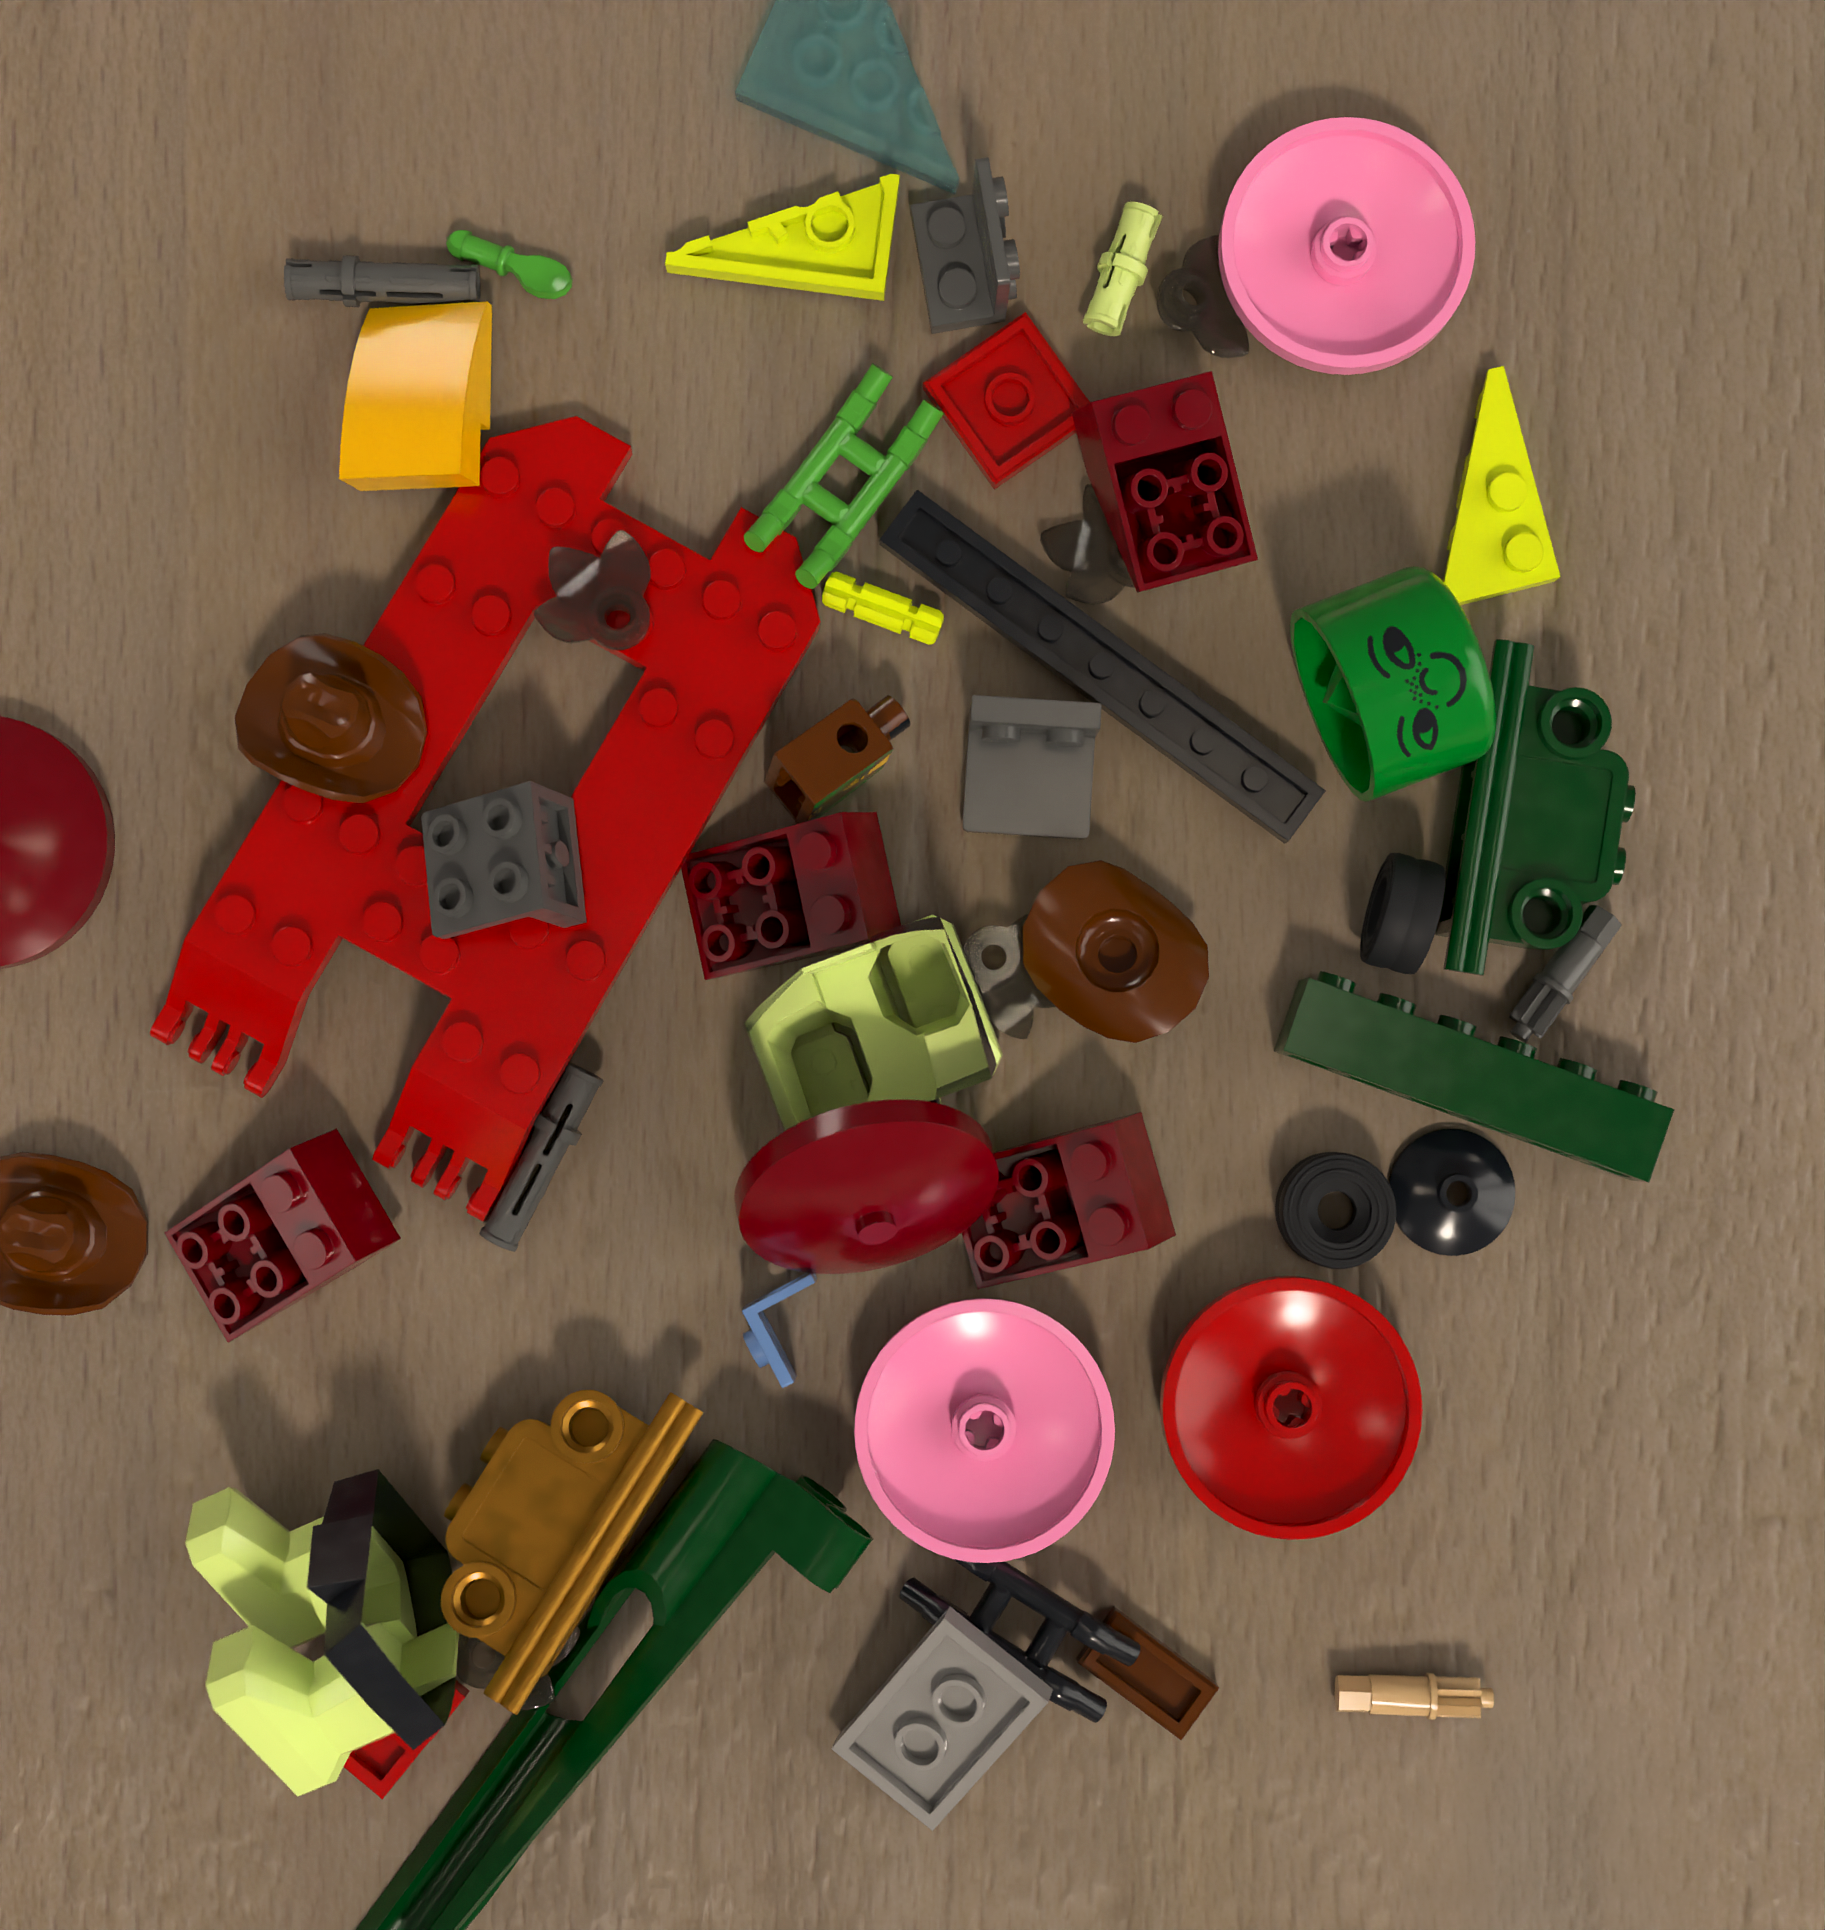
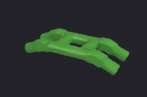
M874 363L871 364L857 388L852 391L836 414L835 420L785 487L780 489L774 499L763 510L762 515L744 534V541L750 549L759 553L763 552L774 538L780 535L801 510L802 504L831 523L832 526L825 536L819 541L813 552L795 573L799 583L809 589H814L826 574L831 572L845 556L855 538L904 472L916 460L928 442L932 431L944 415L942 410L923 399L907 426H904L888 449L886 456L856 436L870 417L877 406V401L893 378L892 375ZM839 455L870 476L849 505L818 484Z

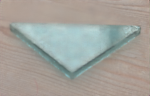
M776 0L735 91L736 101L956 194L960 178L956 168L952 165L941 137L940 128L925 91L919 83L909 58V51L887 1Z

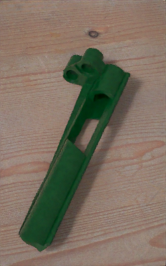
M713 1439L602 1590L594 1605L570 1636L548 1674L539 1679L519 1713L512 1715L356 1930H466L486 1906L532 1841L775 1553L811 1583L831 1593L834 1588L837 1589L869 1546L873 1540L872 1536L858 1522L845 1513L847 1508L837 1497L814 1480L801 1475L795 1482L741 1451ZM636 1588L645 1593L651 1603L653 1625L584 1720H570L546 1713V1709Z

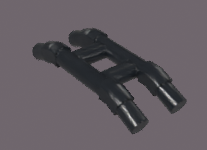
M955 1559L957 1563L985 1582H989L988 1587L970 1616L945 1597L936 1594L915 1577L909 1579L904 1584L899 1598L919 1612L921 1617L934 1625L949 1607H952L1053 1689L1050 1701L1068 1711L1072 1710L1094 1723L1103 1717L1107 1708L1106 1699L1082 1687L1077 1681L1062 1674L1053 1667H1048L1067 1632L1086 1646L1103 1655L1106 1654L1128 1667L1134 1664L1140 1653V1644L1116 1631L1110 1625L1085 1610L1079 1609L1005 1561L977 1563ZM1012 1597L1045 1617L1026 1651H1023L992 1631Z

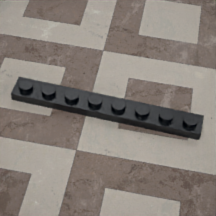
M919 490L915 491L879 539L881 547L1091 702L1102 703V710L1284 844L1291 839L1326 790Z

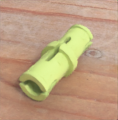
M1139 202L1125 203L1114 240L1109 251L1102 253L1097 266L1101 274L1093 298L1083 318V323L1087 324V327L1103 335L1119 336L1121 334L1126 313L1136 287L1144 284L1148 273L1145 262L1163 216L1158 214L1159 211L1153 207Z

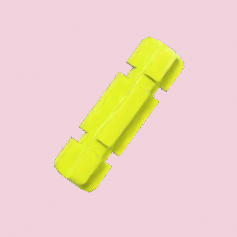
M832 572L828 577L822 592V603L825 606L843 613L850 609L854 611L853 617L901 634L902 630L910 632L909 638L927 645L934 644L937 640L944 622V614L941 610L922 603L919 608L912 606V600L866 582L863 587L859 586L855 582L856 578L840 572Z

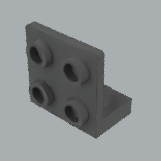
M986 157L975 159L973 191L971 195L910 205V215L932 334L1005 322L1008 300L1017 299L1015 279H1020L1017 247L1014 239L1003 241V238H1006L1004 217L1009 216L1005 181L1003 176L992 178L989 158Z
M972 695L963 810L964 831L1086 839L1090 832L1095 737L1101 726L1102 703Z
M528 781L423 813L421 820L432 934L435 937L447 939L525 917H532L563 928L587 922L573 798Z

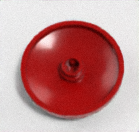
M1274 1276L1257 1279L1228 1290L1212 1300L1188 1323L1177 1339L1167 1361L1161 1384L1160 1417L1163 1436L1173 1463L1185 1483L1201 1502L1225 1521L1256 1535L1275 1539L1301 1540L1323 1537L1355 1525L1373 1513L1390 1497L1404 1478L1415 1455L1422 1426L1423 1409L1419 1377L1409 1350L1396 1329L1376 1308L1361 1297L1334 1284L1309 1277Z

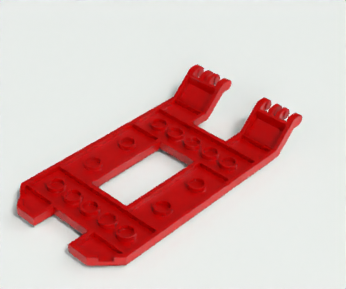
M578 416L488 439L480 452V486L459 487L363 645L382 655L400 669L422 697L428 734L419 767L396 792L366 803L332 800L281 780L186 935L166 1003L150 1030V1036L166 1045L174 1044L181 1036L194 1005L206 1011L208 1015L204 1027L194 1037L188 1048L189 1058L202 1064L210 1056L226 1030L227 1024H229L230 1028L227 1038L211 1065V1070L221 1076L229 1075L236 1067L249 1036L263 1043L264 1046L258 1061L252 1065L243 1081L246 1090L263 1098L270 1091L287 1062L308 997L342 939L448 997L451 1001L411 1067L389 1127L377 1146L372 1160L387 1169L395 1168L406 1151V1145L414 1129L424 1133L432 1139L425 1155L420 1157L410 1175L412 1183L424 1188L449 1147L454 1150V1153L433 1192L434 1195L444 1201L454 1195L462 1180L461 1176L470 1160L488 1169L481 1186H478L466 1205L467 1213L482 1222H485L493 1211L509 1175L516 1166L536 1118L818 633L821 623L812 590L800 584L795 575L797 569L803 564L802 555L795 536L783 530L763 552L753 551L745 543L744 534L759 517L741 507L710 560L604 502L633 455L632 448L625 442ZM537 613H540L644 671L571 795V798L574 800L587 922L563 928L532 917H525L447 939L438 938L432 934L423 833L410 826Z

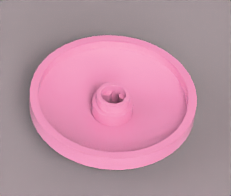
M1354 117L1328 118L1299 126L1284 133L1262 149L1246 166L1230 194L1222 217L1218 244L1219 268L1225 291L1237 316L1250 333L1270 351L1297 366L1312 371L1340 375L1364 374L1393 366L1411 357L1432 341L1450 320L1467 290L1472 275L1475 259L1474 222L1469 203L1458 179L1443 159L1423 141L1398 127L1376 120Z
M993 1298L964 1299L935 1307L917 1316L896 1332L880 1350L864 1378L859 1393L855 1413V1449L864 1482L872 1498L888 1520L905 1536L920 1546L951 1559L977 1563L1004 1562L1028 1556L1050 1546L1075 1527L1090 1510L1106 1481L1112 1461L1115 1440L1114 1411L1110 1393L1097 1363L1077 1337L1062 1324L1032 1307L1017 1302Z

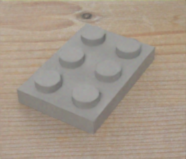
M949 1607L841 1731L831 1749L933 1831L1047 1705L1053 1689L952 1607Z

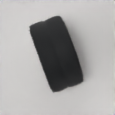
M1390 853L1387 856L1376 877L1364 917L1360 940V957L1364 963L1380 968H1388L1403 974H1415L1419 970L1430 949L1442 909L1445 891V870L1442 865L1425 859H1416L1401 853Z
M1325 1152L1305 1158L1287 1173L1277 1192L1275 1215L1283 1239L1296 1254L1322 1267L1347 1269L1368 1262L1385 1247L1392 1235L1396 1222V1201L1388 1180L1372 1163L1351 1154ZM1334 1191L1344 1193L1350 1199L1353 1207L1349 1222L1337 1229L1326 1227L1318 1215V1205L1321 1199L1326 1194Z

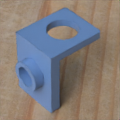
M812 1272L793 1279L746 1304L742 1309L751 1330L743 1333V1337L752 1357L760 1368L770 1364L782 1388L794 1383L797 1374L763 1310L814 1284L817 1276Z

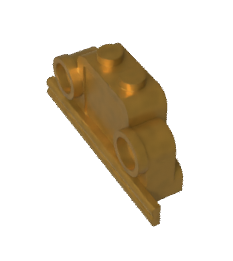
M580 1390L569 1394L557 1405L552 1415L551 1425L539 1420L527 1419L518 1422L509 1431L499 1427L493 1434L479 1459L487 1464L486 1468L473 1487L464 1483L459 1488L443 1517L451 1521L446 1532L448 1551L457 1561L464 1564V1566L458 1568L450 1575L443 1587L441 1609L444 1618L456 1632L464 1636L477 1638L505 1656L484 1690V1695L499 1703L516 1715L519 1713L539 1679L548 1674L686 1450L683 1446L704 1412L670 1392L651 1424L647 1425L620 1408L606 1394L595 1390Z

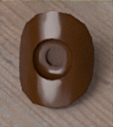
M326 633L301 635L271 653L247 683L235 714L238 749L253 765L305 791L332 800L366 803L396 792L419 767L428 734L422 697L400 669L382 655L355 641Z
M1102 860L1065 868L1039 891L1023 925V965L1036 988L1060 1011L1074 1021L1109 1039L1138 1043L1170 1032L1196 1009L1209 979L1208 945L1193 922L1153 887L1126 869Z
M19 1152L0 1157V1305L13 1310L41 1315L72 1316L103 1309L132 1286L148 1255V1219L132 1188L109 1172L80 1161L55 1155Z

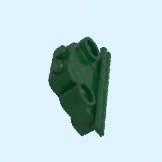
M1496 639L1494 641L1489 676L1496 705V731L1494 741L1487 753L1461 767L1445 870L1444 898L1435 934L1448 937L1443 970L1483 976L1489 943L1548 950L1565 945L1574 938L1580 929L1583 918L1582 905L1603 898L1610 891L1612 885L1620 883L1624 873L1626 851L1625 848L1619 847L1622 822L1627 823L1632 815L1636 792L1634 785H1628L1629 770L1623 758L1615 752L1601 749L1607 742L1612 729L1610 710L1598 694L1585 688L1572 687L1560 691L1529 686L1534 645L1503 639Z

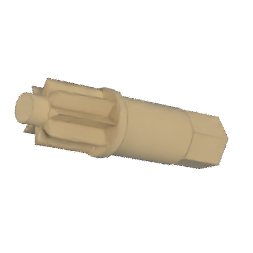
M1426 1673L1425 1676L1369 1674L1368 1676L1337 1675L1335 1677L1334 1698L1336 1712L1426 1716L1428 1720H1435L1436 1717L1481 1718V1708H1493L1494 1706L1493 1689L1480 1688V1678L1435 1676L1434 1673Z

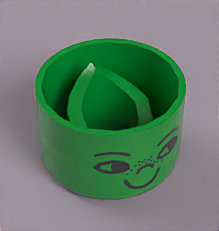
M1416 566L1403 568L1294 610L1290 621L1291 645L1296 670L1307 706L1332 763L1347 787L1357 798L1364 802H1369L1475 761L1487 753L1494 741L1497 720L1495 698L1487 665L1476 635L1461 605L1448 586L1430 570Z

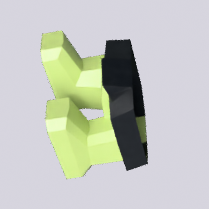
M935 915L888 929L872 936L869 944L800 969L770 995L744 1023L784 1131L816 1115L863 1102L910 1099L941 1104L940 1097L992 1079L1003 1056L954 924Z
M379 1469L335 1481L324 1517L292 1531L286 1529L236 1488H226L193 1503L185 1540L192 1565L249 1626L213 1642L205 1684L212 1708L297 1796L335 1782L350 1753L358 1748L396 1733L414 1750L445 1726L451 1712L455 1693L459 1633L447 1623L441 1609L442 1590L447 1579L452 1574L448 1551ZM325 1633L324 1656L313 1662L293 1650V1648L312 1641Z

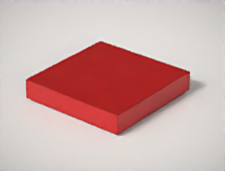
M1026 312L923 382L922 388L931 402L944 412L942 417L994 490L1077 433L1071 412L1090 403Z

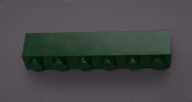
M1320 971L1317 980L1305 978L1298 981L1274 1052L1625 1179L1650 1182L1675 1110L1655 1103L1657 1091L1625 1080H1620L1617 1088L1594 1081L1597 1073L1596 1069L1564 1058L1559 1059L1557 1067L1534 1059L1537 1048L1511 1038L1500 1036L1497 1045L1475 1038L1474 1034L1477 1027L1457 1018L1440 1015L1438 1022L1434 1023L1414 1015L1417 1005L1396 996L1380 993L1377 1002L1353 993L1356 987L1355 982L1335 974Z

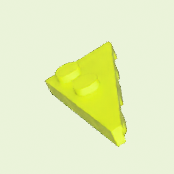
M888 174L879 177V184L840 196L838 191L818 198L814 204L808 207L793 206L747 222L748 228L710 240L709 235L686 242L680 249L666 253L665 267L667 273L884 301L900 175Z
M1504 366L1492 368L1486 372L1483 391L1478 397L1474 416L1477 420L1470 453L1465 459L1456 503L1458 511L1455 525L1450 531L1447 546L1449 554L1443 582L1454 594L1460 605L1552 583L1561 577Z

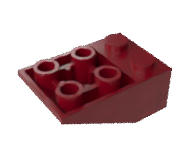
M1212 371L1093 401L1071 412L1087 475L1137 593L1258 560Z
M839 812L689 854L681 868L705 980L861 947L869 944L872 936L901 926L877 812Z
M1138 1112L994 1152L999 1170V1182L996 1193L984 1213L969 1228L962 1232L977 1289L1148 1250L1176 1236L1142 1113Z
M337 1128L287 1149L164 1233L228 1343L361 1265L401 1239Z

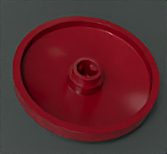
M0 716V969L26 964L44 957L71 939L85 925L96 910L109 883L115 855V830L110 805L102 785L89 765L74 749L47 731L23 721Z
M889 1099L869 1101L816 1115L773 1138L744 1167L735 1187L734 1201L742 1237L747 1245L763 1259L790 1270L806 1273H857L881 1269L912 1260L933 1251L960 1235L984 1213L991 1203L999 1182V1170L987 1132L976 1120L964 1112L950 1106L922 1100Z

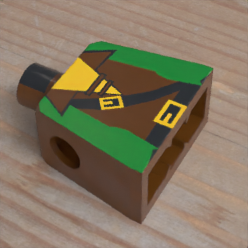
M890 695L884 697L867 711L853 698L774 753L764 782L797 824L820 818L884 767L893 751L890 741L911 725L910 720L901 705ZM841 746L849 747L854 753L845 751Z

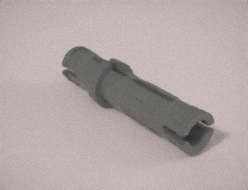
M344 255L342 261H310L287 258L286 265L284 266L285 294L288 300L293 301L310 299L343 301L345 307H360L361 302L374 301L416 304L479 302L481 296V279L478 264L374 263L360 261L358 256Z
M570 1062L566 1066V1070L546 1108L536 1118L533 1124L535 1129L516 1166L509 1175L491 1215L479 1232L486 1240L509 1251L515 1252L517 1250L518 1242L539 1202L543 1198L568 1146L577 1145L582 1135L577 1129L599 1086L601 1087L604 1082L599 1076ZM567 1104H570V1106H569L567 1112L565 1113V1115H564L562 1121L560 1122L559 1126L557 1127V1123H558L560 1117L562 1116V1114H563V1112H564V1110H565ZM555 1131L556 1133H555L553 1139L551 1140V1142H550L548 1148H547L546 1150H544V1148H545V1146L547 1145V1143H548L550 1137L552 1136L553 1132ZM536 1164H539L517 1208L513 1209Z

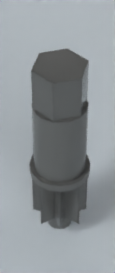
M1598 905L1588 906L1583 913L1582 923L1577 934L1568 943L1558 947L1543 970L1534 975L1532 978L1533 983L1511 1012L1509 1018L1517 1022L1510 1031L1514 1037L1525 1043L1532 1034L1541 1039L1564 1006L1572 1002L1574 999L1573 993L1622 926L1613 914Z

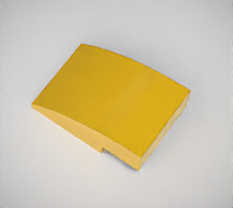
M488 301L369 308L356 344L347 384L340 443L339 480L359 491L480 486L481 430H490L492 305Z

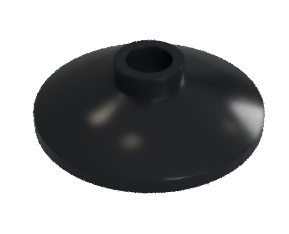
M1441 1129L1416 1138L1400 1153L1389 1176L1388 1182L1393 1190L1396 1201L1397 1226L1414 1244L1432 1253L1459 1256L1481 1250L1502 1233L1513 1213L1515 1181L1507 1160L1490 1141L1470 1131ZM1455 1181L1462 1182L1467 1189V1197L1459 1205L1451 1204L1446 1195L1448 1186Z

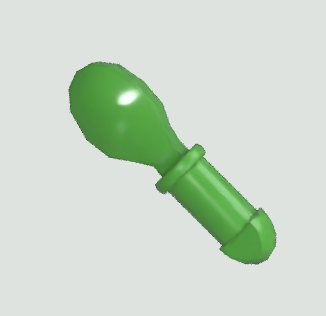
M457 230L447 237L446 245L453 257L461 261L465 259L495 270L499 276H506L508 272H511L525 291L537 298L557 299L566 295L572 288L573 278L568 269L554 259L541 255L526 256L515 254L514 248L510 245L501 246L476 237L472 235V232L466 230Z

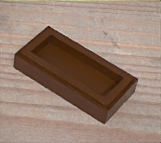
M1113 1606L1103 1622L1140 1644V1653L1137 1660L1128 1667L1108 1655H1103L1085 1645L1076 1657L1077 1663L1182 1740L1218 1691L1219 1686L1215 1681Z

